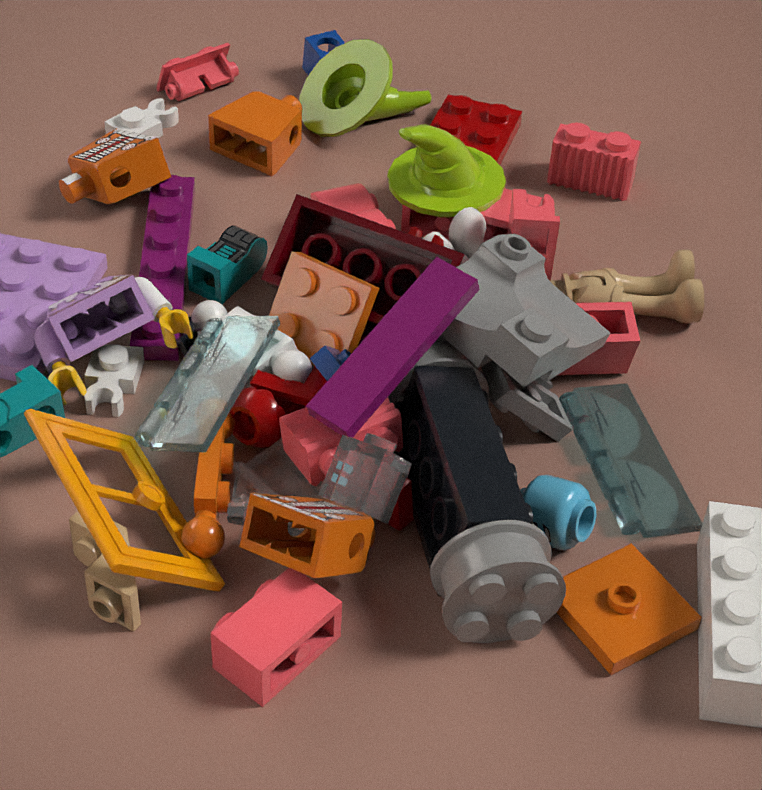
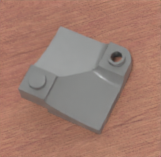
M502 234L481 243L478 250L468 261L456 267L478 279L480 290L441 336L478 368L493 360L523 387L539 377L547 382L603 347L610 332L550 282L544 268L546 258L535 250L524 237L517 234Z

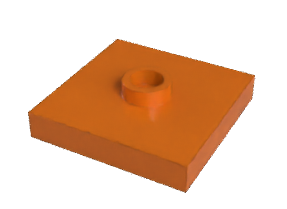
M632 543L563 576L566 594L562 605L556 613L611 676L699 629L702 617Z

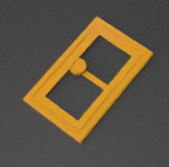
M28 409L24 412L27 422L113 573L218 592L223 588L225 582L210 558L200 559L189 552L183 545L181 534L187 522L133 436L34 409ZM66 439L121 453L138 481L132 493L91 484ZM100 497L156 511L184 557L127 546Z

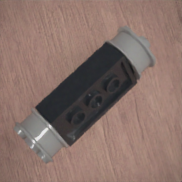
M440 335L388 396L390 403L393 402L395 408L399 409L402 421L404 447L400 452L394 451L400 474L412 481L413 517L429 565L433 587L437 595L444 598L442 617L447 629L462 642L492 643L511 639L516 641L529 640L541 632L542 625L562 605L566 594L565 581L561 572L554 565L550 564L552 550L547 536L540 528L533 525L532 509L528 503H525L518 486L516 467L513 463L509 462L503 446L502 431L498 425H495L489 410V386L484 374Z

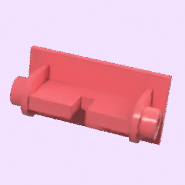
M225 43L216 47L208 46L196 54L182 59L173 58L169 60L166 64L162 65L156 90L158 92L165 90L169 99L181 101L204 92L205 86L200 79H203L210 89L233 82L234 77L238 76L239 70L235 62H229L226 58L230 44Z

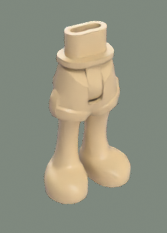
M690 249L676 251L670 259L667 271L656 276H630L619 274L614 268H602L576 272L568 276V273H562L560 280H550L555 287L575 303L632 302L634 314L665 317L681 323H698L702 319L704 312L703 284L700 279H694V256Z

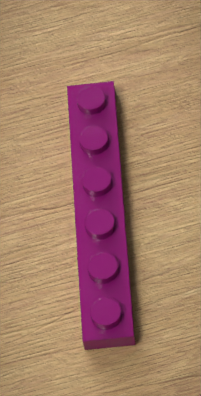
M171 175V178L151 186L139 277L148 279L171 303L172 310L179 309L184 311L188 271L187 254L190 250L195 199V177H180L177 175ZM152 320L131 331L130 346L142 347L144 360L179 361L180 348L178 344L176 348L166 346L159 322ZM181 333L174 334L176 340L181 336Z

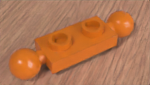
M222 402L207 403L199 410L196 416V427L201 435L194 490L195 517L184 526L181 541L189 552L200 559L211 558L222 549L225 542V532L222 525L218 522L219 513H229L230 482L223 481V474H233L234 444L224 443V440L232 435L236 420L230 414V407Z

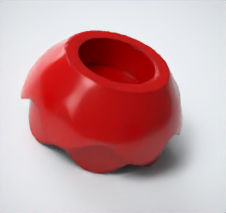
M248 387L240 391L233 398L230 404V414L236 420L232 433L235 438L251 448L272 447L282 437L279 418L286 415L285 410L275 401L273 394L266 389Z

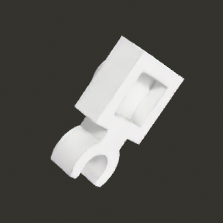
M158 98L151 101L145 110L134 106L104 121L105 132L107 134L117 128L159 138L163 136L162 128L173 127L179 122L178 108L174 106L165 110L164 99Z
M105 344L92 352L85 373L87 392L84 398L88 415H93L95 407L103 402L111 403L113 417H119L123 413V393L135 394L143 368L144 353L142 347Z

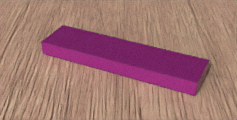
M436 257L306 405L310 416L350 441L480 290L478 279Z

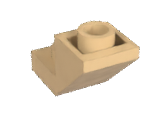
M77 511L69 518L74 555L88 567L84 574L89 608L102 620L110 623L115 621L134 632L141 625L135 576L113 573ZM114 522L127 546H130L127 528Z

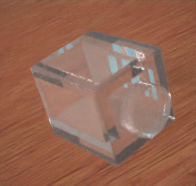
M366 433L364 440L360 441L342 435L318 496L388 524L412 464L395 455L394 451L397 445L384 438Z

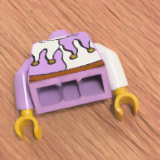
M118 275L103 278L48 306V319L36 329L34 340L47 371L51 373L48 380L61 391L63 405H66L67 403L63 396L68 389L77 387L82 396L87 392L74 367L70 366V361L72 362L152 320L159 322L164 343L170 348L177 347L174 334L185 333L190 339L193 338L187 313L179 309L172 310L171 303L148 279L143 277L134 278L133 275Z

